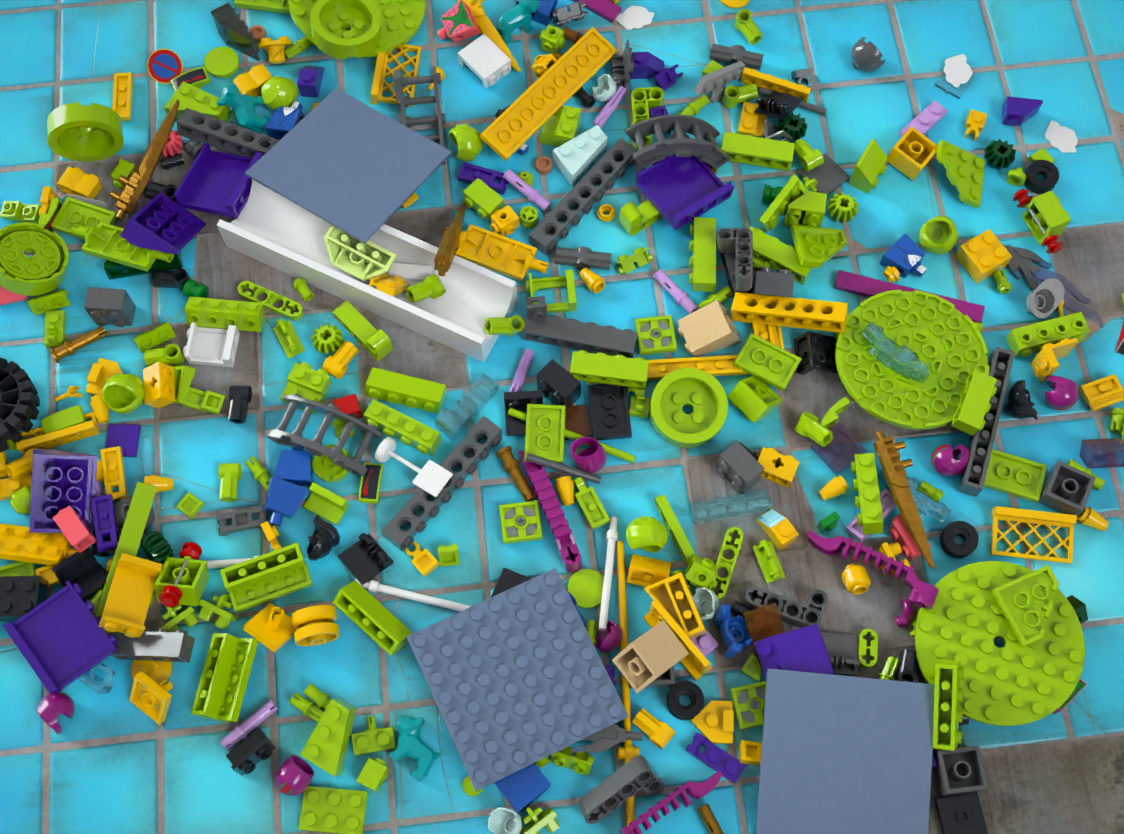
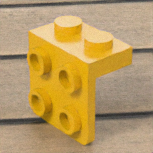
M1065 338L1057 344L1048 343L1041 347V351L1035 355L1036 357L1031 362L1033 374L1040 383L1046 381L1048 376H1051L1060 366L1057 359L1065 357L1079 342L1077 338Z

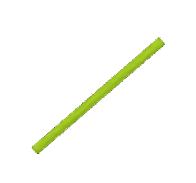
M511 407L508 411V415L526 421V413ZM565 429L564 437L574 441L585 437ZM599 442L606 453L631 463L634 462L636 456Z

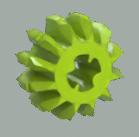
M843 191L840 195L835 193L828 202L827 212H830V218L835 217L836 222L842 220L843 224L846 220H853V217L858 213L859 203L855 202L856 197L851 198L850 193L844 195Z
M327 322L325 327L320 324V329H314V335H311L312 345L315 349L317 348L320 354L323 351L327 356L329 351L335 354V348L339 349L340 343L344 341L342 331L335 324L330 326Z

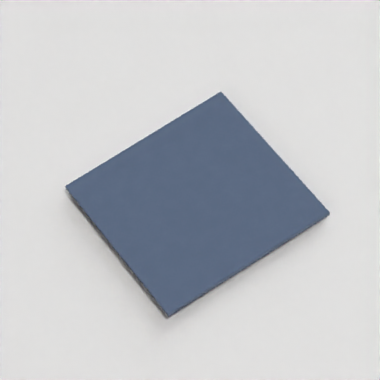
M335 88L248 169L245 175L365 244L452 154V151Z
M556 568L406 636L475 791L629 717Z
M767 668L755 834H928L935 684Z

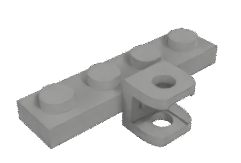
M738 61L702 76L694 92L701 95L711 91L713 95L710 102L714 104L720 101L726 88L724 85L738 80L742 76L745 64Z

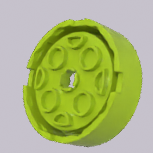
M317 0L310 13L312 40L322 52L334 58L346 60V57H357V59L371 53L380 41V11L372 0ZM350 28L349 31H343L342 29Z
M80 102L62 105L54 109L47 118L48 145L59 156L74 161L91 162L110 158L117 154L124 144L122 119L111 108L97 103L80 105Z
M20 222L0 229V285L13 293L26 296L42 295L56 289L65 278L69 260V252L64 240L56 232L52 233L44 229L45 226L36 223ZM30 252L34 254V256L30 258L26 256L24 253Z
M696 368L677 369L665 375L656 385L649 405L650 420L655 431L668 443L682 448L699 447L711 441L721 430L728 414V399L720 382L711 374ZM690 405L693 408V412L685 414L682 410L683 406Z

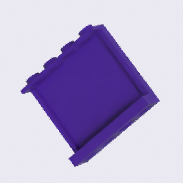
M205 143L175 191L174 196L178 204L183 208L237 219L248 201L252 186V179L246 176L245 172L263 156V153L256 152L253 158L211 151L209 144Z
M666 156L664 160L655 162L651 167L639 171L635 183L637 188L675 231L694 220V217L701 216L729 199L734 190L731 182L724 185L712 170L696 156Z
M66 581L67 586L15 622L9 621L3 626L45 688L53 695L62 691L119 650L117 646L119 641L112 632L108 633L104 628L98 627L101 616L97 617L93 612L95 607L89 599L85 601L81 595L84 593L78 583L73 584L70 581Z

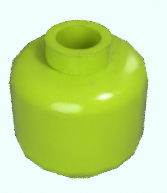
M24 486L11 495L12 500H10V504L17 514H29L31 487Z

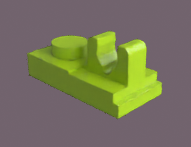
M64 310L45 311L44 344L46 348L57 347L65 341L66 312Z

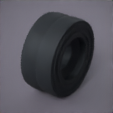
M1036 160L1025 171L1026 180L1024 185L1033 193L1044 194L1055 187L1059 180V171L1050 161ZM1037 174H1043L1046 179H1038Z
M954 521L948 524L940 534L941 548L947 555L953 558L967 557L978 546L979 537L976 529L965 521ZM955 535L963 536L964 543L962 545L955 543Z
M680 681L670 688L666 697V705L669 712L675 718L691 720L701 712L704 705V695L700 687L695 683ZM682 695L690 697L691 704L689 706L680 704L679 698Z

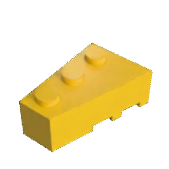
M681 572L644 588L653 600L656 599L689 639L707 633L688 584Z

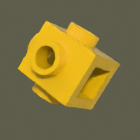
M541 54L534 59V64L530 68L539 79L557 59L553 54Z
M507 205L501 210H496L491 215V229L494 233L502 236L510 235L519 227V217Z

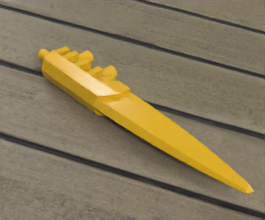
M463 0L470 7L482 35L485 34L511 59V66L516 71H521L507 45L485 14L481 5L485 0Z

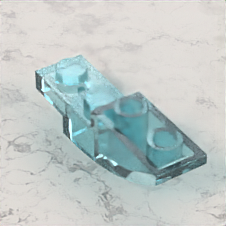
M873 322L866 325L862 334L873 345L870 350L873 356L902 376L922 383L926 381L931 372L926 364L921 363L911 349H908L905 345L898 349L895 342L889 339L879 326Z
M881 469L878 475L886 489L890 491L884 472ZM906 476L905 478H907L920 518L923 519L928 514L944 522L952 510L948 509L941 502L933 501L927 494L917 492L919 484L911 477Z

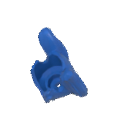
M722 604L720 610L715 614L713 622L717 629L720 630L725 645L724 656L730 660L735 657L737 652L740 653L743 647H749V645L753 644V639L748 633L744 617L740 615L730 617L731 610L729 604Z

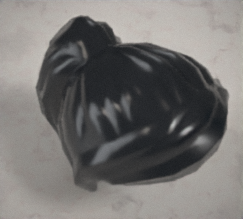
M1023 379L1017 380L1009 391L1008 403L1004 408L1005 413L1015 419L1033 417L1035 420H1038V413L1032 408L1035 404L1030 401V393L1025 389L1026 381Z
M319 515L313 520L315 531L312 536L308 537L307 554L310 561L324 558L330 553L332 547L337 546L340 542L337 529L331 523L321 519Z

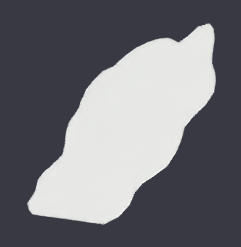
M634 5L627 8L624 13L619 14L616 20L627 30L639 29L652 22L654 13L648 12L642 6Z
M964 54L945 60V67L943 69L946 74L945 79L954 87H959L960 84L969 81L973 74L970 66L966 63L967 58Z
M1050 121L1045 132V138L1062 153H1075L1077 151L1075 146L1078 143L1075 132L1068 127L1060 126L1058 122Z

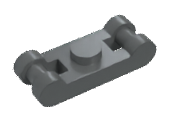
M257 506L217 515V523L220 525L218 529L219 536L262 528L260 524L266 521L269 522L266 516L268 511L264 510V506ZM258 515L259 519L253 520V516ZM232 520V525L228 526L227 522Z

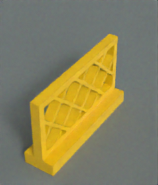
M402 44L395 48L400 51L396 55H393L391 52L385 54V51L378 53L371 90V104L377 105L378 102L400 104V102L396 101V93L392 89L395 86L394 82L388 84L385 78L390 75L394 78L393 70L400 69L405 74V78H411L412 75L417 77L421 55L420 46ZM414 51L417 52V55L410 58L407 52ZM403 55L407 61L401 64L397 58ZM394 61L397 67L391 70L387 64ZM411 64L415 69L408 73L404 67ZM416 84L403 87V92L407 93L410 98H414ZM389 90L393 95L391 97H383L382 94Z
M999 506L991 509V517L993 518L990 555L1072 564L1074 524L1077 521V515ZM998 520L1005 521L1010 528L1002 533L998 529ZM1020 523H1025L1030 529L1023 536L1015 528ZM1040 525H1044L1050 531L1044 538L1035 530ZM1060 527L1068 528V537L1064 540L1055 532ZM1011 530L1020 538L1014 544H1011L1005 537ZM1031 532L1040 540L1033 547L1025 539ZM1051 535L1059 542L1053 549L1045 541ZM1002 538L1009 548L1005 551H996L997 542ZM1020 541L1029 549L1024 554L1019 553L1014 547ZM1041 543L1049 551L1045 556H1040L1034 550ZM1061 545L1067 551L1066 559L1059 558L1054 552Z
M656 599L651 602L649 613L643 617L644 621L650 628H653L663 620L666 622L689 653L679 661L680 664L697 681L712 668L710 662Z

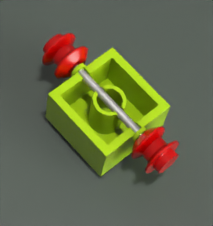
M1029 189L1017 191L1014 194L1013 201L1019 202L1018 208L1026 209L1022 218L1039 245L1048 247L1046 253L1055 254L1059 252L1064 243L1057 240L1071 221L1068 212L1060 204L1059 198L1055 196L1052 190L1036 197L1028 196L1030 193Z
M185 543L180 551L181 558L167 557L154 584L157 602L162 603L166 607H176L178 604L198 606L209 581L207 561L199 560L202 548L197 543Z

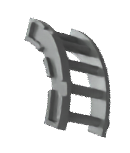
M436 66L432 67V76L411 78L401 77V70H393L396 101L400 102L398 104L399 123L408 128L411 125L438 123L439 135L425 137L434 142H440V145L445 147L442 124H446L445 113H441L438 84H441L440 73L436 72ZM434 83L435 96L404 97L403 87H406V85ZM436 103L437 116L406 117L405 107H409L408 105Z
M688 115L657 116L636 123L624 130L634 143L637 142L639 150L632 155L642 168L664 160L665 156L675 155L676 157L696 156L714 169L730 161L729 155L718 147L714 138L719 136L720 132L708 122ZM675 131L677 138L665 140L663 132ZM683 132L692 134L695 138H685ZM656 134L658 142L645 146L643 138Z
M294 393L292 395H283L282 398L290 404L279 426L275 429L267 428L264 436L279 445L296 448L297 445L306 447V452L318 457H322V455L334 459L333 464L353 475H365L367 468L361 465V459L372 437H383V434L377 431L378 428L369 423L365 424L339 411V408L335 405L328 404L327 406L302 398ZM296 408H304L305 410L295 430L291 433L286 432L285 430ZM312 411L325 414L315 437L311 440L303 438L301 434ZM332 418L346 423L335 447L330 449L323 446L321 441ZM354 427L365 434L354 457L350 459L342 455V449Z

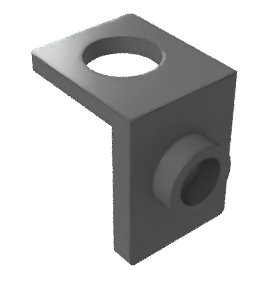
M767 118L764 119L763 135L765 138L777 141L792 140V137L784 130L776 133V125ZM778 136H784V137H785L784 139H781V140H778V139H777Z
M545 296L526 298L528 319L547 317Z

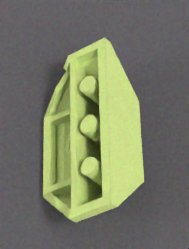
M333 225L330 226L324 236L332 265L364 282L387 273L397 257L396 254L369 240L364 244Z

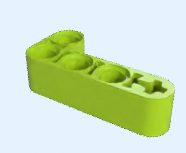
M636 88L632 91L630 104L632 125L649 119V109L663 106L664 91L661 88ZM651 135L643 138L645 146L651 144ZM635 142L634 145H635V148H636L637 151H638L639 148H638L637 142Z
M649 200L637 207L633 202H629L621 208L619 222L628 234L632 236L662 219L663 216Z
M347 300L332 311L335 319L378 362L393 351L392 342L388 335L382 329L377 331Z

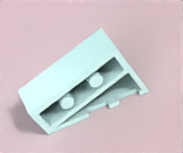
M596 125L553 150V162L572 187L581 175L586 173L590 165L594 164L607 150V136Z

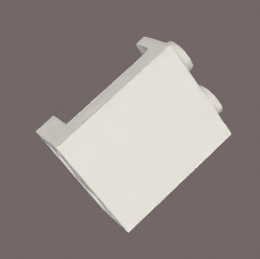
M485 34L458 52L459 64L462 67L467 65L482 80L485 89L494 85L497 80L508 75L511 71V59Z
M191 323L190 329L187 330L188 341L187 346L185 345L183 348V356L189 364L234 367L240 332L235 325H228V329L198 327L196 323Z

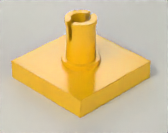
M270 603L244 624L243 630L275 653L294 636V632L297 629L292 626L291 617L285 614L283 609L280 610L281 607Z
M140 671L134 677L129 701L160 725L166 720L172 695L168 692L173 689V685L170 681L165 684L168 679H163L157 684Z

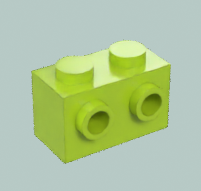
M479 178L463 191L464 203L469 208L475 209L482 219L485 218L489 222H491V215L496 210H501L505 207L504 199Z

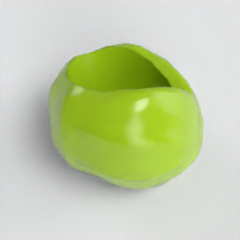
M281 76L271 77L261 88L263 103L273 111H276L280 106L290 107L298 99L299 90L296 83L290 78H283Z
M468 123L458 124L449 131L450 139L458 146L456 158L461 161H474L483 148V140L480 138L481 133Z
M942 215L936 216L928 220L921 227L919 232L921 248L926 252L937 255L945 254L956 244L959 233L955 222L951 218Z
M132 374L113 375L106 381L102 390L103 402L118 414L132 413L144 402L143 382L139 377Z
M640 516L632 520L627 526L626 539L632 550L641 548L644 551L656 553L665 546L668 540V531L656 518Z

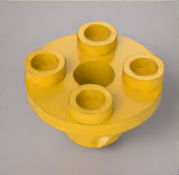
M289 36L278 37V40L273 41L271 38H262L260 43L257 44L258 49H266L271 64L284 63V48L293 45L292 40H289Z

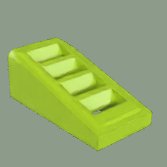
M174 366L176 401L171 404H183L196 368Z

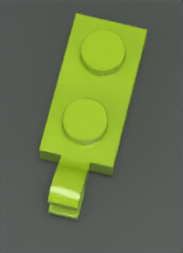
M581 477L575 479L574 485L579 492L575 494V498L591 529L594 530L609 523L610 519L593 486L586 488Z

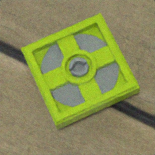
M672 315L635 319L640 355L677 351Z
M538 500L499 505L503 544L543 540Z
M766 681L730 688L729 691L739 730L763 726Z

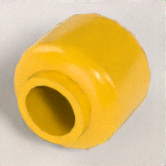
M849 564L841 574L846 590L854 595L865 593L871 584L867 570L862 565Z

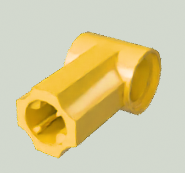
M344 341L333 356L330 355L326 358L322 369L336 379L342 378L347 371V365L359 352L358 348L351 342Z
M31 448L23 457L5 465V470L11 480L19 479L32 472L33 449L39 448Z
M644 708L639 711L632 721V724L644 732L648 739L662 750L675 735V731L669 725L657 720Z

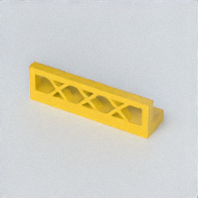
M94 412L84 414L85 420L92 418L91 421L47 434L44 433L43 427L30 430L28 433L22 432L20 434L23 439L16 443L17 450L24 455L34 447L47 450L98 435L100 430ZM35 436L34 438L25 440V438Z

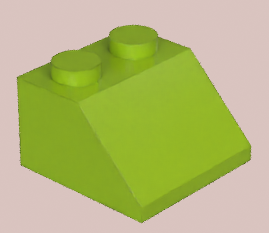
M561 106L543 125L539 143L559 147L577 137L581 123V108Z
M871 139L856 164L849 185L867 194L871 188H876L880 180L878 179L879 175L883 176L888 167L885 165L887 156L874 139Z
M754 376L742 379L728 395L732 404L740 408L745 417L753 423L762 420L783 402V399L764 381Z

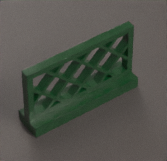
M181 251L177 255L174 254L173 260L170 263L156 259L148 272L106 260L104 263V270L109 279L148 274L156 270L166 271L183 268Z

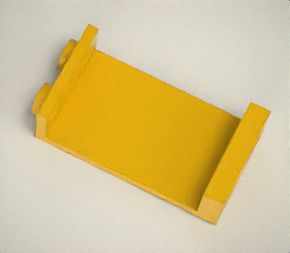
M122 553L117 562L98 627H102L108 632L117 631L131 638H140L146 627L144 622L154 590V584L161 572L162 564Z

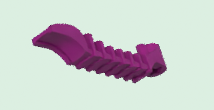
M525 450L518 451L529 481L531 480L536 497L539 498L540 506H543V513L547 517V523L551 525V532L555 536V542L564 567L569 573H576L582 568L581 554L576 545L572 530L569 528L568 520L565 519L564 511L557 500L556 492L549 481L545 467L533 462H524Z
M808 531V541L826 555L835 556L840 553L844 546L840 557L842 560L846 561L850 550L855 551L852 560L858 562L860 556L863 555L865 556L863 563L869 565L871 559L875 561L873 565L875 569L879 570L881 564L885 565L883 571L885 574L889 575L891 569L896 570L894 578L900 580L901 576L904 577L905 585L909 586L912 590L908 601L921 608L932 610L939 589L919 581L914 573L913 566L904 565V562H898L891 556L887 557L880 551L878 553L871 547L867 548L860 542H854L851 538L847 539L841 535L835 538H824Z
M719 770L705 782L695 783L688 781L683 786L680 785L674 789L673 793L671 792L666 795L664 800L658 801L656 806L647 809L648 812L639 815L636 821H631L628 827L622 828L619 832L621 834H643L638 825L642 824L644 829L648 830L652 827L648 820L650 816L654 823L661 820L657 813L659 809L663 816L671 813L666 805L668 802L674 811L681 808L675 798L676 796H679L685 808L690 806L692 802L688 795L693 799H700L707 795L722 777L721 771Z

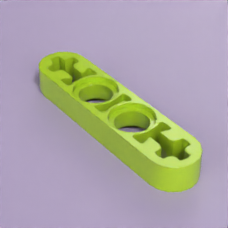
M243 281L237 287L240 297L244 300L263 303L265 309L290 320H300L304 315V310L300 303L250 281ZM248 287H249V289H250L251 292L246 291V292L244 293V292H243V289H246V290H247ZM260 294H267V298L264 301L258 300ZM276 301L284 302L280 308H275L274 303ZM296 308H297V309H298V313H297V312H294V313L292 314L291 310H294V311H295Z
M662 494L654 498L655 505L680 555L688 566L695 553L667 498Z
M731 527L727 530L716 562V573L719 568H725L728 571V576L721 578L717 575L716 581L713 584L710 583L708 587L709 590L715 589L717 583H721L719 591L722 593H719L717 596L719 601L726 594L743 541V531L738 527ZM734 532L737 533L738 538L735 539L734 545L732 546L730 545L732 539L730 535H732ZM731 550L734 553V557L728 560L724 558L723 552Z

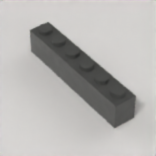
M528 312L526 314L525 327L522 330L523 340L574 350H584L595 354L605 353L609 356L623 355L626 358H633L637 333L630 329L620 330L613 326L604 327L593 322L584 323L576 319H563L557 315L540 319H528Z

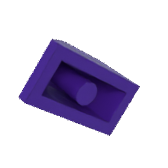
M632 52V57L630 58V61L633 62V72L630 73L631 79L652 78L665 69L664 61L649 52Z
M307 65L300 70L297 85L301 96L318 98L324 67Z
M1007 96L1002 106V124L1010 126L1022 125L1038 113L1043 100Z

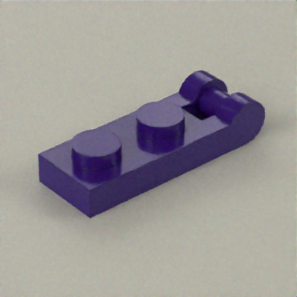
M463 162L457 176L458 181L472 184L479 178L499 194H505L506 184L509 183L503 178L505 173Z
M108 494L91 498L99 552H104L108 548L116 549L119 536L113 496ZM110 535L111 540L105 541L104 536Z
M696 732L693 736V742L686 747L685 751L715 772L720 770L724 778L735 784L746 765L740 763L739 760ZM700 745L706 748L703 754L698 751Z

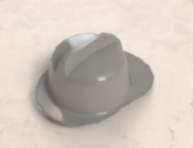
M1055 278L1043 281L1027 296L1026 311L1033 313V315L1040 319L1050 316L1064 298L1065 291L1062 282Z

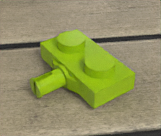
M375 715L371 716V718L370 716L366 717L367 730L351 734L354 756L396 748L394 727L376 728Z

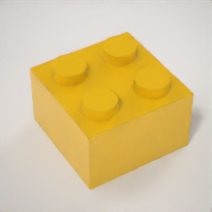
M911 126L892 148L887 156V161L914 181L934 157L938 145Z
M988 229L960 245L955 257L977 284L991 276L995 271L1005 268L1012 255L994 233Z

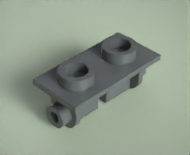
M578 1L569 4V12L566 6L554 9L552 17L553 19L556 18V20L552 22L557 25L559 24V26L569 24L568 21L570 20L578 21L584 19V15L589 14V12L583 10L586 8L584 1Z

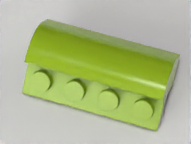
M298 542L220 570L225 589L229 592L236 613L313 586L308 564Z
M213 633L192 707V715L223 723L238 721L258 640L238 638L227 633Z

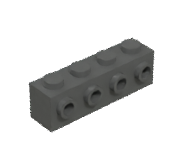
M145 629L140 638H131L124 633L116 631L113 634L119 641L117 643L119 650L110 656L119 660L190 663L195 638L189 636L188 632L184 630L170 632L165 629H158L157 632H152L150 629Z

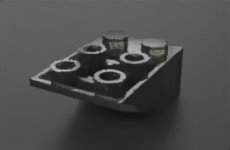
M228 2L210 11L217 31L225 44L259 61L258 53L260 50L255 43L256 38L252 32H248L246 22L240 20V14L236 7L232 8Z

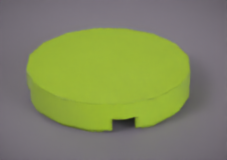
M223 46L212 49L206 55L204 63L207 72L215 78H228L238 71L240 61L233 49Z
M330 444L326 445V447L332 449L335 445ZM343 448L342 455L350 458L348 452ZM314 455L312 467L316 476L322 481L337 482L346 477L349 472L333 464L334 459L330 457Z
M582 569L574 573L569 579L567 590L575 598L577 607L591 609L601 604L604 577L599 572L592 569Z

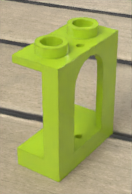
M566 270V276L532 279V274L529 273V280L526 281V292L530 291L531 297H534L535 292L540 289L567 287L568 302L547 304V313L577 311L573 270Z

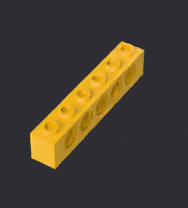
M735 292L731 314L732 321L755 322L765 325L845 333L848 319V303Z

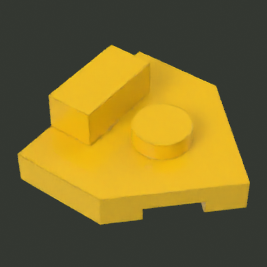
M99 358L97 364L93 363L86 379L89 383L85 392L94 396L103 394L102 390L106 381L113 375L123 374L119 364L115 361Z
M712 700L690 721L713 744L733 743V701Z

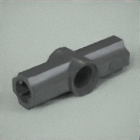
M713 44L709 59L726 62L728 65L741 61L745 64V67L760 70L764 54L746 51L741 45L727 47Z
M557 247L555 264L574 266L578 270L584 268L610 270L612 253L595 252L588 247H578L577 249Z

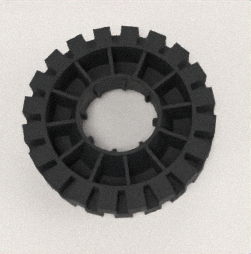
M0 358V453L9 449L7 440L10 439L16 444L23 439L19 432L20 430L27 433L31 430L33 424L30 419L37 420L39 411L36 407L40 406L38 392L28 374L13 361L8 363L4 358Z

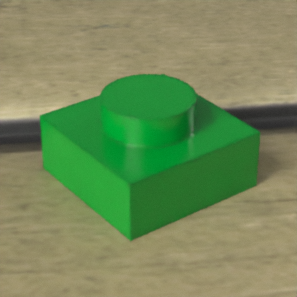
M836 511L818 523L817 529L820 533L826 530L828 532L832 531L838 526L837 522L840 516Z

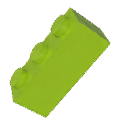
M977 370L968 376L951 424L952 427L972 436L978 430L981 431L986 422L984 416L991 408L990 398L994 396L997 390L995 386L996 378Z

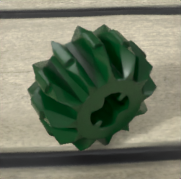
M792 112L784 121H778L777 131L784 130L792 137V140H790L792 143L794 139L798 140L805 136L807 123H805V118H800V113L796 116Z
M998 139L997 142L994 140L990 142L984 154L987 164H992V169L998 167L999 170L1003 167L1007 169L1015 160L1016 150L1012 149L1013 144L1009 145L1007 140L1002 142L1001 139Z
M154 531L149 533L141 540V547L151 561L163 564L167 557H173V550L170 544L160 532Z

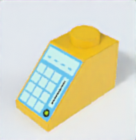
M770 509L756 519L779 551L793 543L799 535L789 520L774 509Z

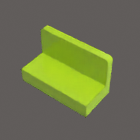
M313 482L309 488L311 495L304 508L338 525L349 507L347 500Z

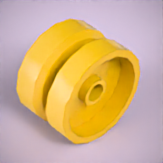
M311 606L300 609L291 615L292 626L297 629L294 632L295 644L297 646L326 644L340 637L339 626L333 623L337 620L335 606Z

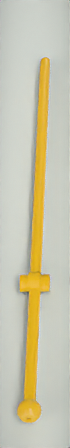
M618 541L616 543L619 627L622 629L623 634L620 643L621 652L628 646L624 543ZM621 673L622 704L629 716L623 719V729L632 732L630 684ZM625 740L623 747H617V759L623 760L625 764L634 757L640 756L639 747H633L632 740ZM634 795L626 800L627 827L631 821L635 820Z

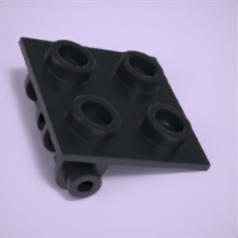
M774 90L767 98L765 96L757 98L756 103L759 107L754 112L784 121L803 101V98Z
M365 533L359 536L360 540L338 555V558L362 586L394 563L370 534L366 535Z

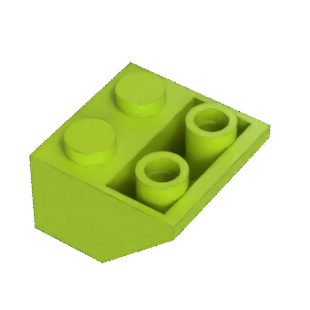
M808 191L788 204L783 226L791 228L792 224L820 227L825 214L827 194Z

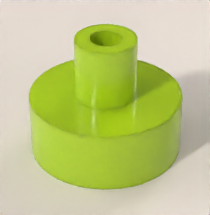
M1017 167L1009 171L1006 181L1013 186H1022L1026 180V174L1022 168Z
M523 171L517 174L531 187L533 186L534 179L531 173Z

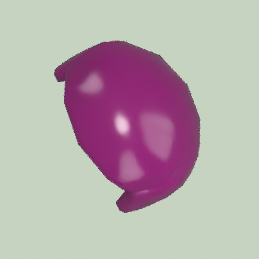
M610 620L607 623L606 631H600L597 634L596 640L598 645L595 644V647L603 653L615 650L621 643L623 637L622 629L613 620Z

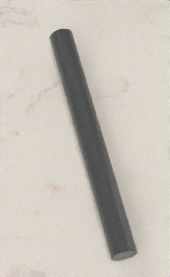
M760 87L759 94L769 96L773 92L763 87ZM802 101L797 106L825 116L827 110Z
M530 453L526 456V461L581 477L597 484L601 481V476Z

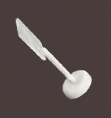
M391 437L385 438L375 453V460L380 463H384L393 457L419 473L412 483L435 498L453 476L451 472L431 460H428L425 466L420 469L394 453L396 441Z

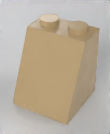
M718 300L677 320L680 326L678 331L681 337H684L686 340L685 348L689 354L692 353L695 357H700L742 342L729 311Z
M663 620L630 643L612 661L638 694L689 653Z

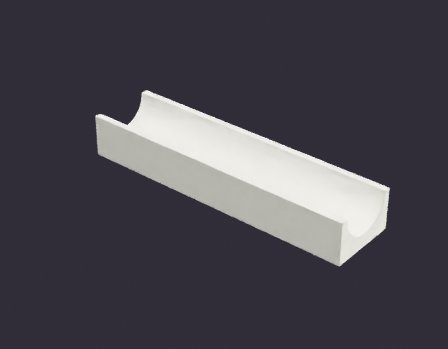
M253 179L248 201L239 217L230 223L221 219L217 223L218 230L227 247L295 278L305 279L308 284L481 362H485L499 335H488L485 332V319L491 317H510L518 302L515 281L454 255L451 267L445 276H439L438 270H434V259L438 247L385 224L369 241L396 254L397 257L393 263L433 266L432 275H438L446 292L438 298L432 299L430 297L413 304L408 300L406 291L396 296L379 291L377 286H369L370 280L364 282L332 265L324 240V236L331 224ZM404 278V281L410 283L409 287L423 282V280Z

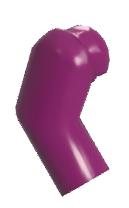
M904 599L901 601L903 613L901 616L896 617L898 627L909 626L915 616L912 602Z

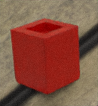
M356 394L333 400L334 405L339 408V411L348 415L354 414L356 419L363 417Z

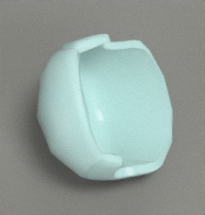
M604 74L598 77V85L592 87V96L599 102L611 99L617 90V85L609 74Z
M705 587L696 588L693 599L702 620L710 619L718 611L719 600L711 590Z
M497 808L491 812L488 818V829L494 834H519L522 829L521 816L512 808Z

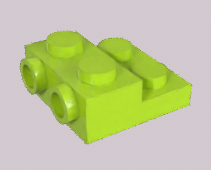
M302 362L301 365L295 363L287 378L288 383L280 396L281 401L290 404L282 397L283 395H292L294 393L302 398L321 403L332 383L330 376H328L329 373L323 369L315 371L311 369V365Z

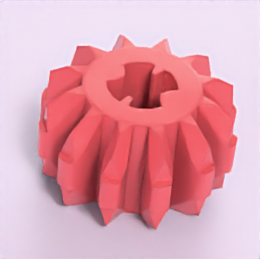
M171 130L162 156H165V158L180 154L179 150H183V139L176 130Z

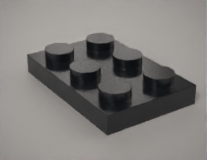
M610 384L588 385L593 438L597 441L632 438L626 386Z

